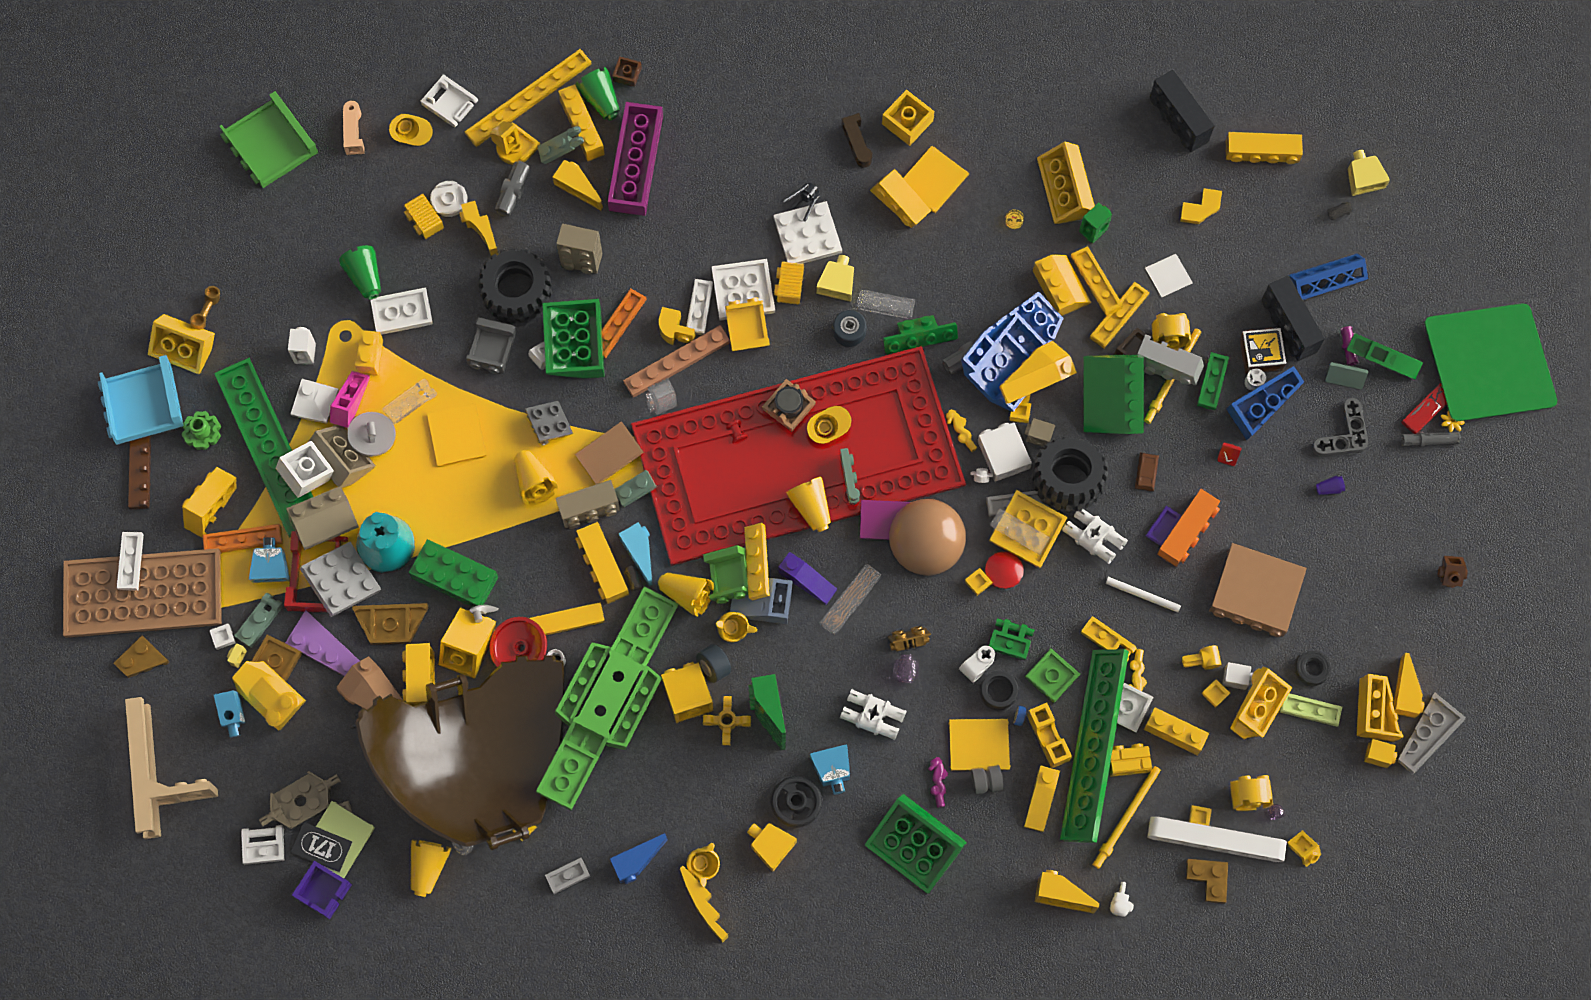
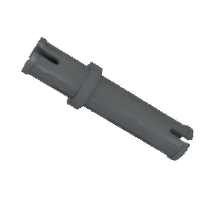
M1419 432L1418 434H1402L1401 437L1402 446L1419 445V447H1424L1425 445L1460 444L1461 441L1459 432Z

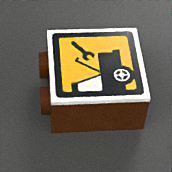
M1281 328L1249 329L1243 331L1240 337L1245 374H1248L1252 369H1260L1263 372L1282 371L1284 369L1286 359Z

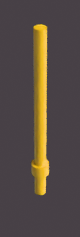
M1194 329L1191 335L1190 346L1186 349L1184 347L1183 350L1191 352L1201 334L1199 329ZM1166 379L1156 399L1152 400L1149 406L1150 410L1144 418L1145 423L1150 424L1155 414L1159 413L1162 408V402L1175 379Z
M1153 767L1106 843L1102 844L1099 849L1100 853L1092 864L1094 867L1099 869L1106 857L1111 855L1114 844L1161 770L1158 767Z

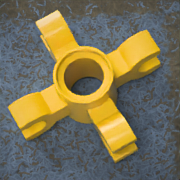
M724 696L723 711L720 712L719 716L703 715L704 726L719 725L720 729L723 730L722 745H730L731 730L735 726L751 727V716H735L731 711L732 696ZM730 717L733 721L731 724L725 725L722 723V719Z

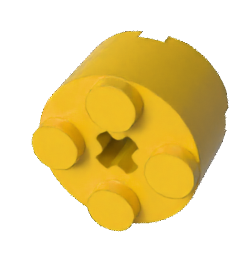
M1161 313L1156 316L1157 319L1151 324L1154 342L1159 344L1162 341L1168 343L1167 347L1176 351L1185 346V349L1190 346V326L1186 314L1167 315Z
M1241 776L1239 780L1230 782L1233 809L1237 811L1257 810L1256 808L1261 805L1263 809L1273 805L1269 776H1258L1257 779H1251L1250 776Z

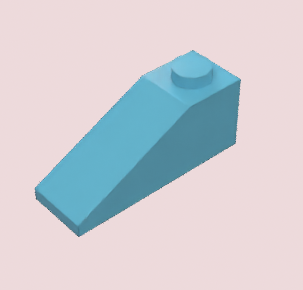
M639 522L620 532L619 539L647 584L651 586L653 583L648 539L650 534L645 526L641 527Z

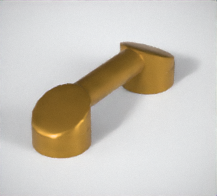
M209 286L205 289V304L200 314H194L191 317L190 325L195 329H204L206 327V317L211 307L217 304L220 299V290L215 286Z

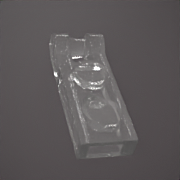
M422 379L382 409L395 425L422 404L433 399L437 392L429 387L426 379ZM423 390L425 393L420 396L418 392Z

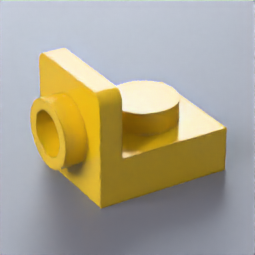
M1303 830L1287 842L1288 846L1302 859L1306 867L1315 863L1321 855L1319 845Z

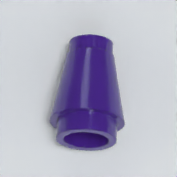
M1336 475L1316 484L1318 495L1341 494L1342 491H1346L1342 476L1337 477Z

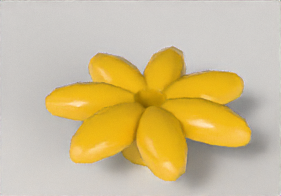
M1449 410L1447 415H1441V418L1445 420L1441 425L1447 426L1449 432H1452L1454 428L1459 432L1461 431L1459 425H1463L1464 421H1454L1450 416Z

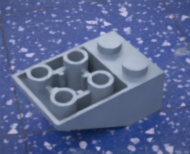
M768 578V597L753 601L749 599L748 595H745L743 599L733 598L730 612L741 613L749 620L787 624L792 581Z

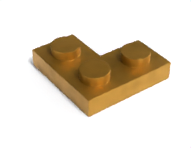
M1187 859L1186 880L1206 882L1205 902L1225 904L1227 899L1228 862Z

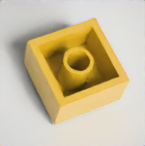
M906 89L885 111L882 117V125L910 146L933 122L934 111Z

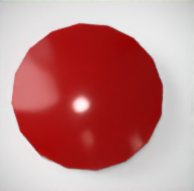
M999 552L988 559L985 573L992 581L993 587L1007 589L1020 583L1024 568L1016 555L1010 552Z

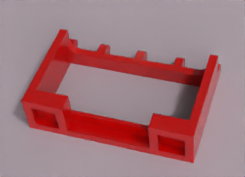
M292 531L290 551L293 555L290 585L286 587L284 606L287 611L327 612L322 603H296L302 544L295 531ZM339 535L325 542H335L336 549L341 546V542H348V537Z

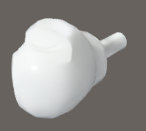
M1121 882L1120 892L1114 894L1110 905L1111 912L1121 917H1125L1128 912L1133 910V904L1128 901L1129 895L1124 894L1125 882Z

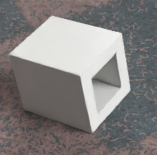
M1228 662L1225 666L1222 685L1246 690L1249 685H1252L1253 673H1251V666Z

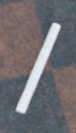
M1110 577L1106 581L1107 585L1175 612L1180 610L1181 605Z

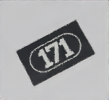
M303 822L291 853L313 862L316 861L325 867L340 872L352 841Z

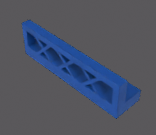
M1354 254L1290 274L1289 277L1302 300L1367 280L1368 274L1365 258L1359 254ZM1361 267V276H1351L1355 269ZM1343 273L1346 275L1342 282L1337 283L1334 281L1338 274ZM1320 280H1329L1325 287H1317ZM1311 285L1309 291L1302 294L1300 286Z

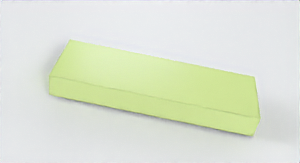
M1290 693L1280 708V713L1336 727L1339 725L1342 711L1341 706Z

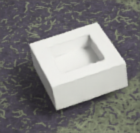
M229 624L210 630L217 650L236 643Z

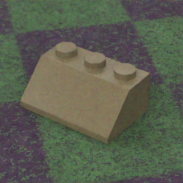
M336 425L315 431L308 442L312 441L334 470L331 479L338 487L341 486L342 488L354 484L374 469L376 465L368 456L356 452L349 444L348 431L345 427Z
M341 486L286 508L289 521L304 550L358 528L349 501Z

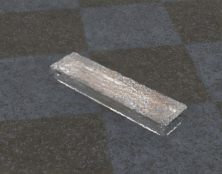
M866 563L819 624L833 635H836L882 577V574Z

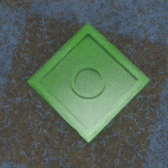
M1050 649L1028 672L1025 678L1050 701L1055 703L1080 676V673L1054 650Z

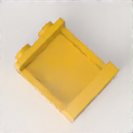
M758 298L747 299V303L740 304L739 300L728 302L729 306H725L732 352L769 346L763 300L758 301Z

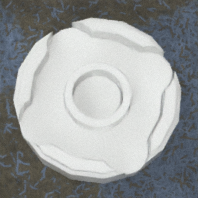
M454 181L439 183L432 190L430 196L433 209L444 217L458 215L462 211L461 204L467 203L468 197L464 187Z

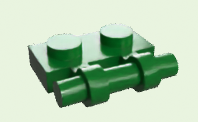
M997 618L995 626L1001 627L1002 631H993L989 646L995 652L1026 660L1031 640L1024 639V636L1033 637L1035 629L1028 628V625L1011 623V620L1008 619L1002 620ZM1008 630L1018 632V637L1008 634Z

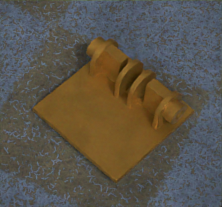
M922 626L912 627L911 631L903 632V630L894 631L892 635L887 637L892 642L890 643L891 651L895 650L897 652L905 650L904 641L906 648L909 649L908 640L911 641L912 648H915V644L916 647L926 645L929 642L928 636L931 633L926 628H922Z

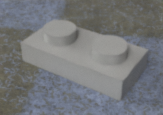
M579 858L545 876L553 893L556 894L589 878L590 874L582 858Z

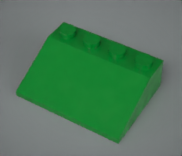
M599 299L543 303L546 374L576 378L605 377Z
M1083 356L1084 432L1144 433L1143 356Z
M772 674L751 678L752 684L748 685L750 709L755 710V716L780 749L786 750V731L776 676Z
M902 794L887 812L865 846L929 894L967 842L906 795Z

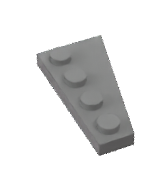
M1434 693L1398 762L1414 774L1464 722L1466 717L1437 693Z

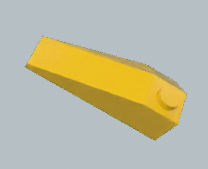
M1053 341L1036 348L1032 352L1033 354L1024 360L1022 365L999 386L1006 404L1076 374L1077 372L1070 355Z

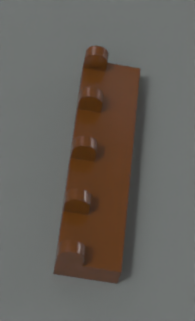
M151 436L130 441L128 500L130 510L149 509Z

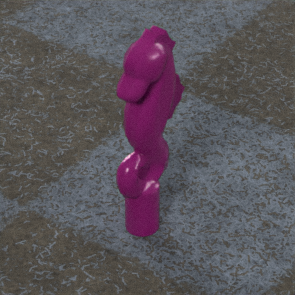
M936 757L931 760L930 767L928 768L929 771L934 769L932 780L935 785L931 787L930 791L936 798L937 808L945 807L943 795L946 793V787L942 779L944 780L948 776V772L944 769L942 760Z

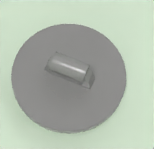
M366 412L358 415L351 421L347 435L350 446L356 452L372 457L384 454L393 446L396 431L392 421L387 416L377 412Z

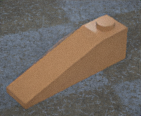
M369 656L352 665L337 686L338 692L349 703L357 704L366 710L373 705V700L379 695L383 699L392 694L393 697L403 701L382 670Z

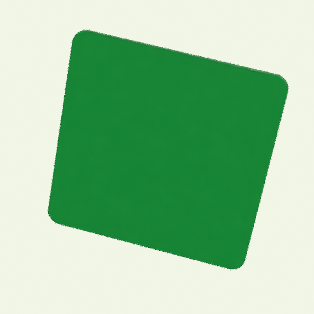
M1527 304L1431 316L1425 320L1426 331L1448 410L1454 421L1552 408L1557 404L1556 393L1531 308Z

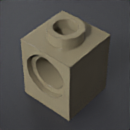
M1033 418L1032 424L1028 423L1025 434L1028 435L1026 441L1043 447L1046 443L1050 442L1055 425Z

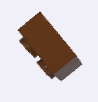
M619 56L613 73V81L635 87L642 68L641 62Z

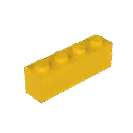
M574 84L559 90L560 102L571 126L581 128V132L576 137H583L584 142L580 146L587 161L605 155L602 141L576 85Z
M1229 132L1226 138V160L1233 162L1250 161L1257 163L1267 161L1269 163L1286 162L1288 164H1295L1300 162L1303 155L1302 135Z
M596 522L577 530L578 537L575 540L579 549H584L585 554L582 556L586 565H591L593 571L590 574L594 583L597 581L600 588L598 592L601 599H606L607 604L628 596L627 586L599 523Z

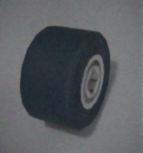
M846 310L836 316L833 322V336L839 344L853 347L860 344L865 338L867 325L862 314L857 311Z
M711 644L697 653V663H699L703 675L710 682L716 683L731 673L730 662L722 649L717 645Z

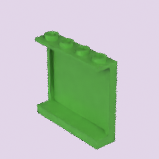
M276 91L269 95L271 101L225 129L222 125L220 126L222 131L220 135L224 142L231 144L232 147L230 149L235 157L240 156L242 159L240 163L246 171L248 169L251 171L250 177L255 184L259 183L262 188L318 153L314 142Z

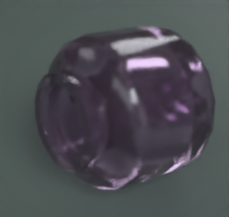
M901 655V659L894 661V678L898 679V682L913 683L919 677V661L913 659V655Z

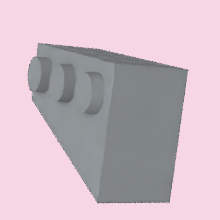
M1145 335L1138 351V355L1144 357L1145 373L1149 375L1157 374L1167 380H1179L1186 385L1197 384L1204 367L1202 357L1180 348L1176 351L1167 347L1168 343L1162 341L1159 344L1150 340L1151 336Z

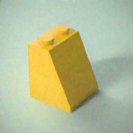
M460 608L441 640L439 665L475 679L489 648L491 637L495 631L496 621L482 616L483 621L476 623L473 614L469 610Z
M687 663L681 669H668L661 675L676 723L713 711V702L699 663Z

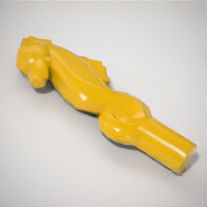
M949 410L946 414L947 424H951L952 421L955 431L959 433V442L966 444L971 452L975 451L977 446L971 440L972 435L964 428L966 426V418L960 417L956 410Z
M1136 649L1135 658L1130 662V668L1134 671L1131 680L1132 687L1142 691L1143 687L1147 684L1144 677H1141L1145 669L1142 662L1144 650Z

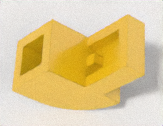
M662 307L659 316V329L662 338L671 345H674L675 338L683 343L692 342L695 339V329L679 325L681 312Z

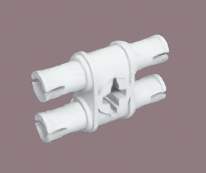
M1084 509L1076 511L1074 517L1087 525L1086 529L1081 530L1068 521L1062 531L1074 538L1076 544L1084 547L1091 555L1096 554L1110 564L1116 554L1103 546V543L1108 540L1121 550L1128 540L1116 533L1114 527L1103 522L1099 516H1093Z
M851 689L847 701L863 706L864 711L858 713L844 706L840 719L856 724L857 728L870 731L874 735L881 734L895 740L899 728L883 723L882 719L888 716L902 723L906 710L890 705L889 701L886 702L873 697L872 694L867 696ZM876 709V716L870 720V714Z

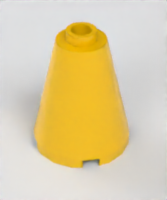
M522 450L518 452L514 461L520 496L523 502L530 504L529 502L534 501L535 504L548 500L555 494L554 489L558 488L555 479L531 451Z
M821 477L803 483L786 492L789 499L813 531L817 530L819 533L829 528L828 524L831 521Z
M665 573L658 580L660 591L696 617H698V613L702 615L711 601L709 599L710 590L714 591V583L704 578Z
M413 839L411 841V890L415 891L414 895L426 897V894H431L450 854L451 847L446 846L445 850L444 847H441V844L419 840V844H416V840Z

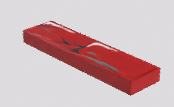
M1441 383L1401 422L1413 434H1417L1447 405Z

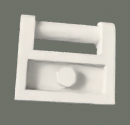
M283 825L256 830L242 829L243 864L285 861ZM276 835V840L249 843L250 838Z

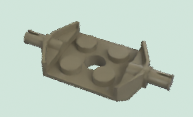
M308 771L306 776L275 794L270 793L271 812L259 819L262 826L274 820L292 829L328 808L330 805V787L340 782L338 775L336 774L327 780H323ZM299 797H306V804L299 807L296 805V800Z

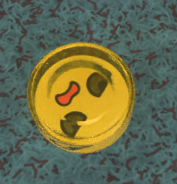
M1013 209L1006 214L1005 223L1009 228L1018 229L1023 225L1024 215L1021 211Z

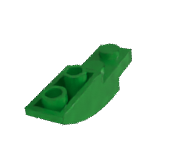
M1353 333L1346 349L1413 379H1416L1423 362L1356 333Z

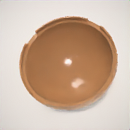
M920 499L905 505L896 514L891 523L889 542L895 558L904 568L919 575L929 576L943 573L956 564L964 551L966 532L962 519L951 506L935 499Z

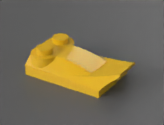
M246 661L232 677L237 692L266 719L269 725L274 726L277 730H281L306 701L264 661Z
M1266 667L1257 669L1253 673L1251 679L1253 685L1230 727L1232 731L1243 739L1264 737L1292 689L1290 685Z

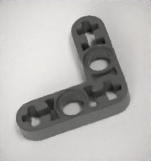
M1350 398L1343 405L1347 435L1318 438L1312 446V451L1315 455L1325 457L1363 452L1366 449L1368 436L1359 400ZM1350 404H1352L1353 407H1356L1353 412L1354 416L1352 417V409L1348 408ZM1357 421L1360 424V429H1353L1350 423ZM1357 434H1360L1358 436L1359 442H1363L1361 447H1359L1358 444H1355V442L1357 441ZM1342 441L1345 444V448L1342 450L1338 449L1335 446V442ZM1331 442V447H1326L1324 451H1322L1321 448H1317L1319 444H1322V446L1325 447L1329 446Z

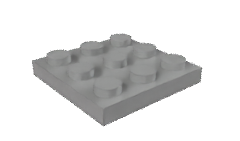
M351 542L302 565L300 568L331 617L379 593L381 590Z

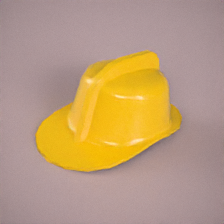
M409 114L396 116L389 126L390 135L394 140L416 146L424 145L430 141L433 132L431 124L427 120Z
M833 406L827 408L809 420L807 425L808 435L817 443L824 444L830 442L849 430L851 416L843 407ZM833 429V432L829 437H821L818 435H828Z

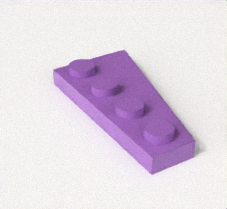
M306 610L285 642L300 650L307 657L342 676L347 674L352 665L360 661Z

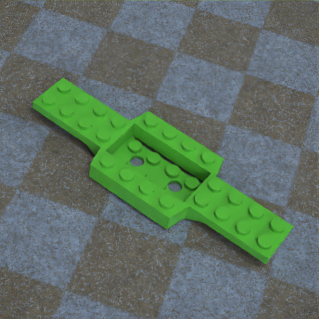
M644 587L612 647L591 643L555 711V715L567 724L569 729L536 790L537 794L572 810L604 747L610 746L626 750L662 680L647 665L679 605L678 603ZM609 655L610 657L605 667L603 668L595 686L593 687L585 705L583 706L579 716L576 717L596 677L598 676L606 658ZM615 672H621L624 675V679L621 682H616L613 680L612 675ZM639 672H642V675L636 687L634 688L624 710L622 711L612 733L609 734V730L615 718L617 717L627 695L629 694ZM597 706H603L606 709L604 716H597L594 710Z

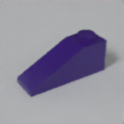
M791 552L788 553L779 566L780 575L792 581V583L825 605H827L837 591L836 587Z

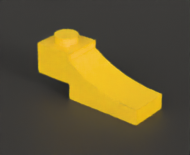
M475 201L461 204L462 211L459 214L462 223L466 222L467 228L474 229L481 236L491 256L494 254L498 255L488 216H479Z

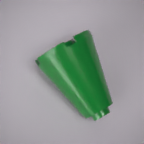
M604 67V71L596 69L581 78L583 82L579 84L577 81L575 85L604 120L608 119L611 121L618 117L620 109L609 71Z
M368 245L357 247L358 250L354 252L350 249L339 258L340 266L361 295L366 299L373 300L381 292L376 252L372 246Z

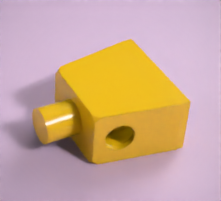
M754 823L747 831L755 839L751 844V848L772 872L797 843L795 837L770 823L763 830Z

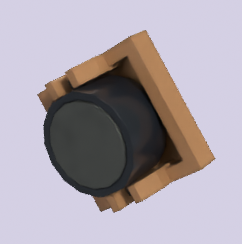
M786 379L762 406V409L792 432L813 408L816 401L808 396L805 389L801 390L798 384H792Z

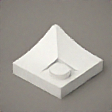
M302 379L291 416L327 423L330 417V406L339 393V389Z

